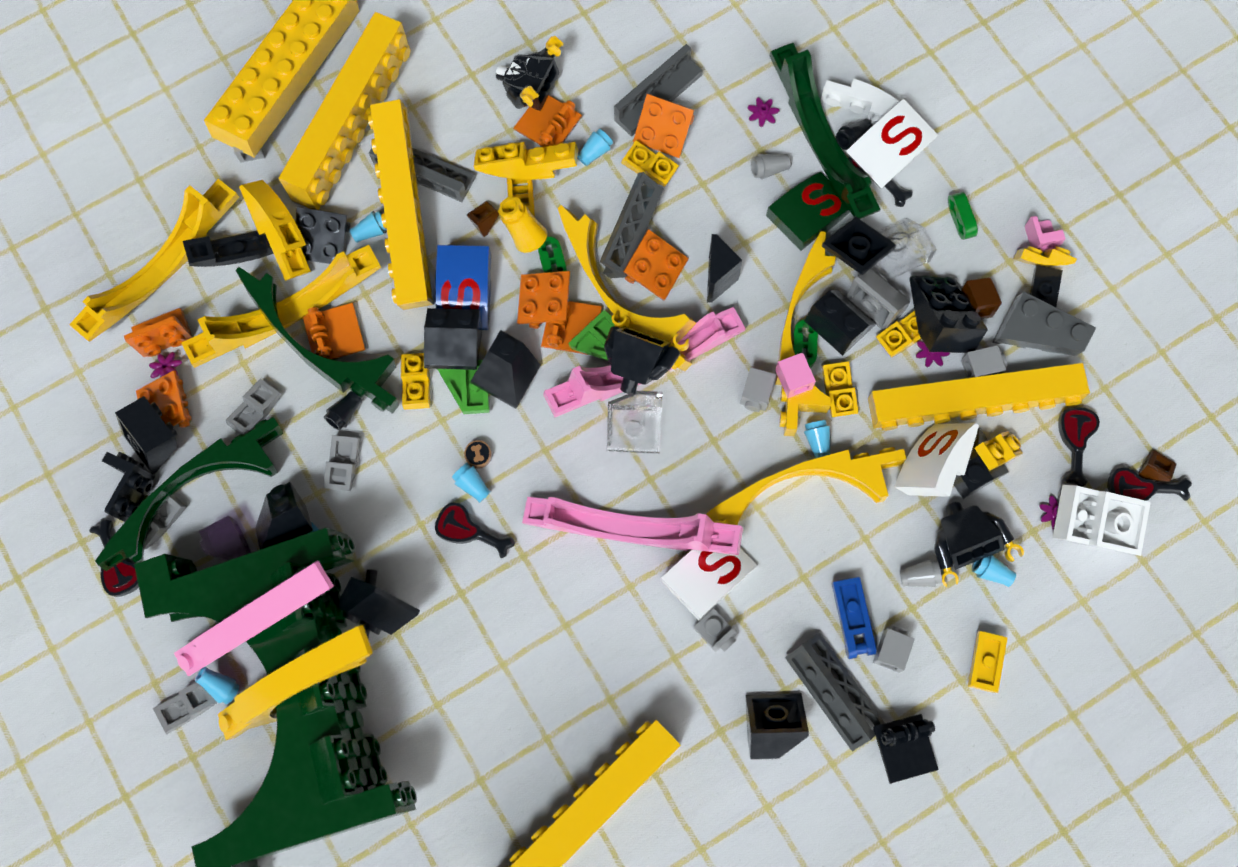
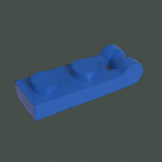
M860 577L832 582L847 658L854 659L857 658V655L865 653L867 656L876 655V645ZM862 634L864 642L855 644L854 636Z

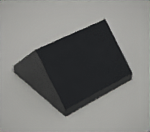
M717 234L711 235L707 286V302L709 303L716 300L739 280L742 259Z

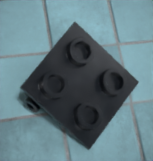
M297 207L295 222L306 243L305 246L301 247L306 260L331 264L336 254L343 252L345 232L350 231V222H346L347 215Z
M922 714L873 726L889 784L939 770L929 740V736L935 731V725L932 721L923 719Z

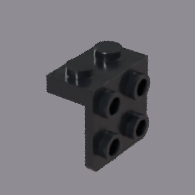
M106 452L102 462L124 473L104 512L126 522L138 508L144 496L151 491L155 476L143 469L144 464L122 452H118L117 456Z

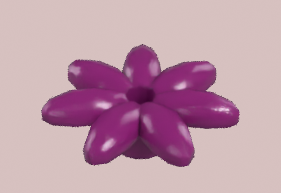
M757 98V106L749 105L747 107L750 112H753L749 117V121L759 119L760 127L764 126L766 120L774 124L775 119L772 115L779 113L780 110L778 108H771L772 99H769L764 104L760 98Z
M917 342V346L923 351L917 353L916 358H926L925 366L927 368L930 367L933 360L938 366H943L941 357L950 355V352H929L924 342Z
M174 352L169 353L166 358L159 353V363L152 362L149 364L150 368L155 369L150 377L156 378L159 375L162 377L173 370L178 375L175 367L181 365L182 361L174 360Z
M1050 496V506L1041 504L1039 507L1047 513L1041 518V522L1051 521V526L1054 530L1059 503H1057L1054 496Z

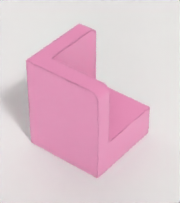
M1032 216L1024 226L1030 246L1042 252L1048 249H1055L1056 246L1060 247L1065 240L1063 230L1054 231L1050 220L1039 222L1037 216Z
M803 353L778 361L775 370L787 398L813 389L816 380Z

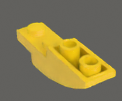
M524 142L476 149L474 169L485 174L510 179L534 180L555 178L556 169L577 166L578 148L576 142L535 147L533 149H527Z
M263 180L240 185V191L259 235L266 234L285 281L311 272L301 247L306 245L304 238L278 195Z

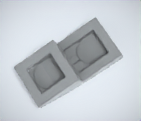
M259 379L242 396L244 402L226 419L227 425L239 434H247L254 429L257 423L268 416L279 400L281 393L262 379Z
M332 435L329 462L326 461L323 488L351 491L361 438Z
M173 494L155 515L146 536L144 549H148L186 509L187 506Z
M197 682L179 691V695L153 708L166 735L217 704V701Z

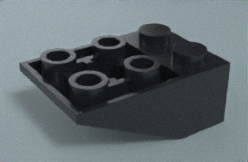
M910 276L909 281L918 333L929 352L967 353L975 351L988 329L958 285V282L951 277Z

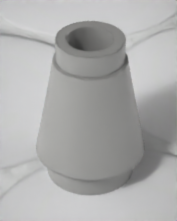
M758 154L757 157L751 159V170L755 178L765 179L790 169V159L787 154Z
M927 560L905 570H900L903 587H936V584L942 583L938 561L931 562V560Z

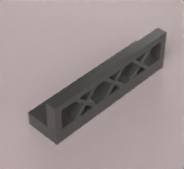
M685 44L614 105V121L631 137L636 133L647 93L672 102L702 76L703 70L691 60V48Z
M371 148L369 155L375 165L378 163L377 154H374ZM412 148L413 158L421 159L423 164L420 165L414 162L417 184L463 202L476 178L475 174ZM440 167L445 175L431 170V168ZM461 176L466 178V181L462 183L452 178Z
M644 172L637 174L600 259V263L606 266L603 274L609 278H625L627 276L623 271L641 242L664 190Z
M820 633L785 657L851 751L856 750L875 737L874 729H871L865 716L871 720L874 726L884 724L885 722ZM816 644L822 653V657L816 653L811 645ZM831 669L837 673L839 680L834 678ZM848 692L853 695L856 704L850 700Z

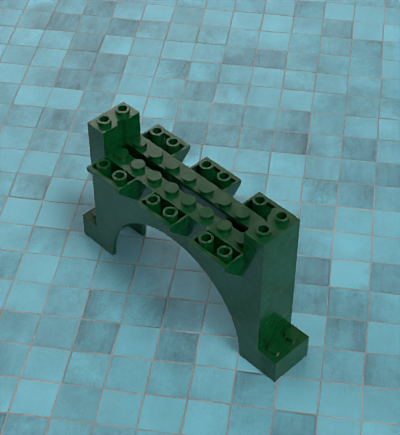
M326 527L197 571L192 560L168 554L156 556L134 564L145 618L169 614L171 622L207 617L220 623L317 561H319L324 571L354 562L353 553L355 552V546L347 534ZM326 572L334 587L245 641L258 656L267 675L341 635L342 631L340 629L347 627L346 618L342 617L345 611L335 607L340 599L339 592H341V584L335 574ZM360 666L312 685L276 706V742L268 772L260 789L243 813L228 827L208 840L191 846L195 867H259L257 864L258 859L416 810L417 796L413 786H410L409 781L386 784L387 773L385 768L381 766L379 759L381 753L380 744L374 738V734H363L362 727L364 721L361 712L357 709L367 707L365 701L367 699V691L364 684L360 681Z

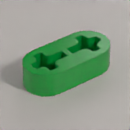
M959 192L949 195L948 207L960 238L965 240L976 237L978 234L977 223L966 194Z
M547 237L544 244L538 248L543 272H552L551 265L556 264L559 272L567 271L559 241L554 237ZM551 245L554 257L549 258L546 251V246Z
M801 320L795 325L792 346L795 355L802 353L803 348H807L806 355L811 357L807 362L809 367L812 368L817 358L818 333L804 320ZM802 328H807V331L810 333L807 342H803V333H799L802 331Z

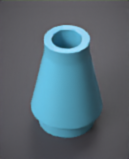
M603 130L593 131L578 154V159L585 166H588L591 162L611 150L610 146L613 144V141Z
M380 210L376 213L372 211L355 227L349 229L356 243L385 234L387 228L383 227L382 212Z
M826 420L805 424L806 431H804V434L814 453L815 459L830 455V426H827Z
M468 463L464 464L452 476V479L455 481L454 484L474 497L479 503L491 493L474 466L471 467Z
M993 555L974 562L972 566V572L976 573L978 578L1000 583L1007 587H1010L1016 578V572L1010 570Z
M203 667L195 678V682L200 684L217 703L229 704L240 688L234 678L214 672L206 667Z

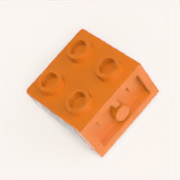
M181 308L131 327V333L124 335L125 341L143 357L156 356L162 350L181 346V342L193 337Z

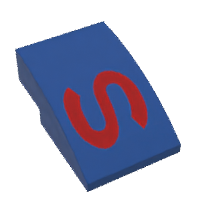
M437 245L436 308L480 309L482 330L489 329L491 294V251L489 246Z

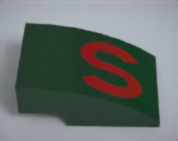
M819 172L777 199L768 207L766 216L802 251L818 237L821 231L827 233L846 217L850 211L830 180Z

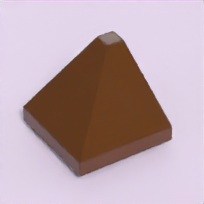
M485 201L467 214L469 220L483 237L488 235L499 216L498 211L488 201Z
M1152 450L1138 475L1145 479L1170 482L1177 464L1157 451Z

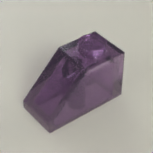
M229 515L199 531L203 539L199 542L206 555L210 554L219 560L229 561L252 553L237 521Z

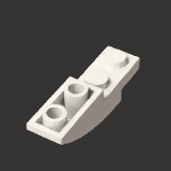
M854 78L851 87L826 80L821 101L829 106H839L849 109L856 114L863 113L868 115L867 120L872 123V126L900 102L883 90Z

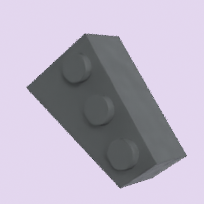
M1023 291L1012 303L992 343L1076 356L1085 351L1096 327Z

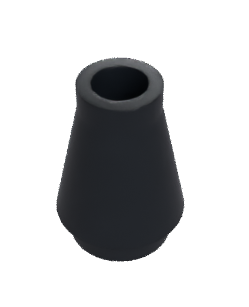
M864 119L857 123L842 126L836 134L837 144L842 149L848 150L872 127V123Z
M350 391L346 396L326 409L327 413L324 419L336 430L340 431L343 427L346 428L362 399L356 393Z

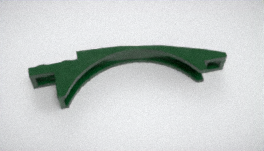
M790 43L770 51L769 56L789 96L788 104L825 174L854 218L857 217L859 219L879 212L881 209L870 188L872 182L869 176L861 173L848 160L837 144L828 124L817 92L809 50L798 53L794 43Z
M241 267L236 269L249 296L275 332L309 367L344 393L350 386V389L358 396L363 397L365 395L370 398L372 405L380 411L384 412L387 410L392 414L399 406L397 398L381 388L396 368L393 357L387 354L367 361L342 362L327 359L310 352L298 344L287 333L280 322L276 303L277 285L273 283V277L266 273L261 280H258Z
M272 417L269 420L260 421L252 431L236 436L228 446L220 438L182 465L138 506L113 535L96 558L95 562L97 565L108 571L126 558H132L135 564L144 560L145 540L155 515L173 493L190 481L206 474L224 470H248L269 477L277 474L276 468L262 449V447L283 434L275 418Z

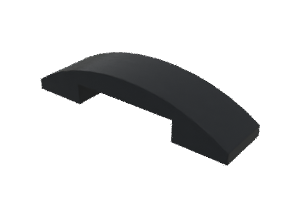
M258 231L216 240H210L209 236L183 241L189 266L195 267L231 265L274 254L266 234L259 235Z

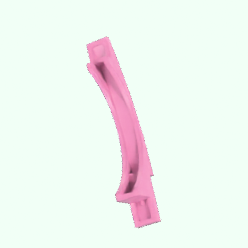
M732 307L717 314L714 312L706 314L677 344L683 345L687 338H689L688 349L680 352L690 361L744 332L746 328L735 308ZM611 365L597 368L577 366L572 369L567 382L545 390L543 395L554 417H558L596 400L601 402L622 393L620 388L623 377L613 374L611 372Z
M527 497L522 521L523 524L614 541L683 551L691 549L739 555L743 533L742 526L714 523L706 514H696L683 518L633 516L594 509L556 497H549L548 499Z
M319 561L300 571L176 651L174 655L179 666L189 677L334 587Z

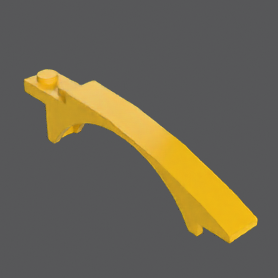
M219 178L203 195L189 185L184 191L183 206L177 223L156 255L141 270L118 286L99 294L87 296L82 301L86 307L69 325L89 342L113 326L146 300L188 261L183 241L207 236L208 231L240 196Z
M560 205L558 207L565 231L585 273L613 314H619V321L622 322L624 316L627 315L630 319L629 328L671 342L669 347L674 346V335L680 333L681 336L676 342L678 343L694 327L696 322L686 314L653 318L632 313L621 306L605 287L597 267L595 242L598 224L586 214L579 220L564 206ZM680 352V356L672 366V369L676 370L679 368L686 371L692 363Z
M824 231L819 233L794 288L780 340L778 361L795 355L791 341V320L797 303L812 285L831 274L832 266L835 265V256H825V248L822 247V243L826 240V232ZM776 373L775 385H782ZM815 385L812 390L787 398L781 386L780 401L785 402V411L780 412L779 427H784V436H795L798 411L827 413L831 406V398L821 392Z
M370 245L347 255L344 251L336 254L331 264L314 281L295 294L277 302L278 316L284 329L303 319L308 314L307 310L309 308L317 307L320 309L379 270L381 266ZM260 310L227 317L203 316L197 319L203 333L181 342L192 366L196 368L242 345L246 349L276 334V332Z
M889 447L880 450L879 454L869 456V453L857 454L851 460L849 450L805 461L757 481L708 511L706 515L714 523L738 525L740 518L750 503L767 488L783 480L806 475L827 476L839 479L860 489L875 503L884 502L889 495L882 469L901 466L907 459L904 449L895 450V447Z
M357 626L303 654L235 696V702L218 713L219 727L224 733L226 741L237 738L248 729L277 722L276 706L286 699L323 680L366 663V658L373 654L364 626Z

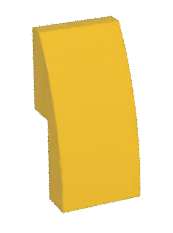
M637 140L621 161L623 165L637 174L644 172L653 181L664 187L679 167L678 164L658 151L655 154Z
M1028 246L1027 249L1017 250L1014 260L1031 265L1062 266L1075 264L1077 258L1069 256L1071 253L1069 250L1057 246L1055 249L1045 250L1043 256L1041 255V250Z
M915 311L901 321H896L876 336L891 358L921 340L918 333Z
M424 353L401 354L403 409L430 408L429 369L424 368Z
M849 361L821 365L826 395L831 398V406L829 408L831 417L859 414L855 387L852 386Z
M1008 431L1000 433L993 439L982 442L975 447V450L989 471L1023 454L1020 449V441L1014 434L1010 435Z

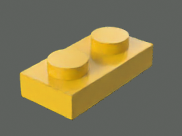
M983 631L977 632L968 687L998 693L1008 637Z

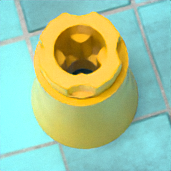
M508 197L500 203L498 213L508 229L516 249L523 253H529L540 248L546 241L547 230L532 215L527 206L518 197Z

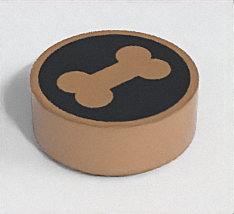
M476 440L466 446L464 457L471 467L483 468L490 463L492 452L485 442Z

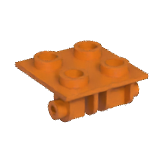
M647 93L633 142L637 140L646 147L680 158L689 126L694 121V110Z
M548 95L541 111L529 107L513 129L542 147L563 143L582 117V114L574 110L575 104L572 101L567 100L566 103H561Z
M648 229L623 271L627 274L625 280L632 284L637 281L665 301L689 258Z
M570 271L521 275L517 324H529L530 328L538 329L540 324L545 322L567 321Z
M568 301L567 321L546 322L541 347L585 354L572 350L568 343L601 313L602 306Z
M353 303L325 311H318L317 307L307 310L308 314L303 317L312 353L333 360L365 350Z
M173 370L136 390L137 399L145 396L150 404L156 403L163 416H161V419L165 424L167 422H170L173 426L179 424L181 428L190 425L189 421L192 418L189 415L188 408H185L188 406V402L184 401L187 397L183 389V380L176 375V371Z

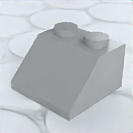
M872 269L863 275H858L853 280L847 298L883 331L905 312L910 303L904 292L894 289L887 283L886 278L881 273H875Z

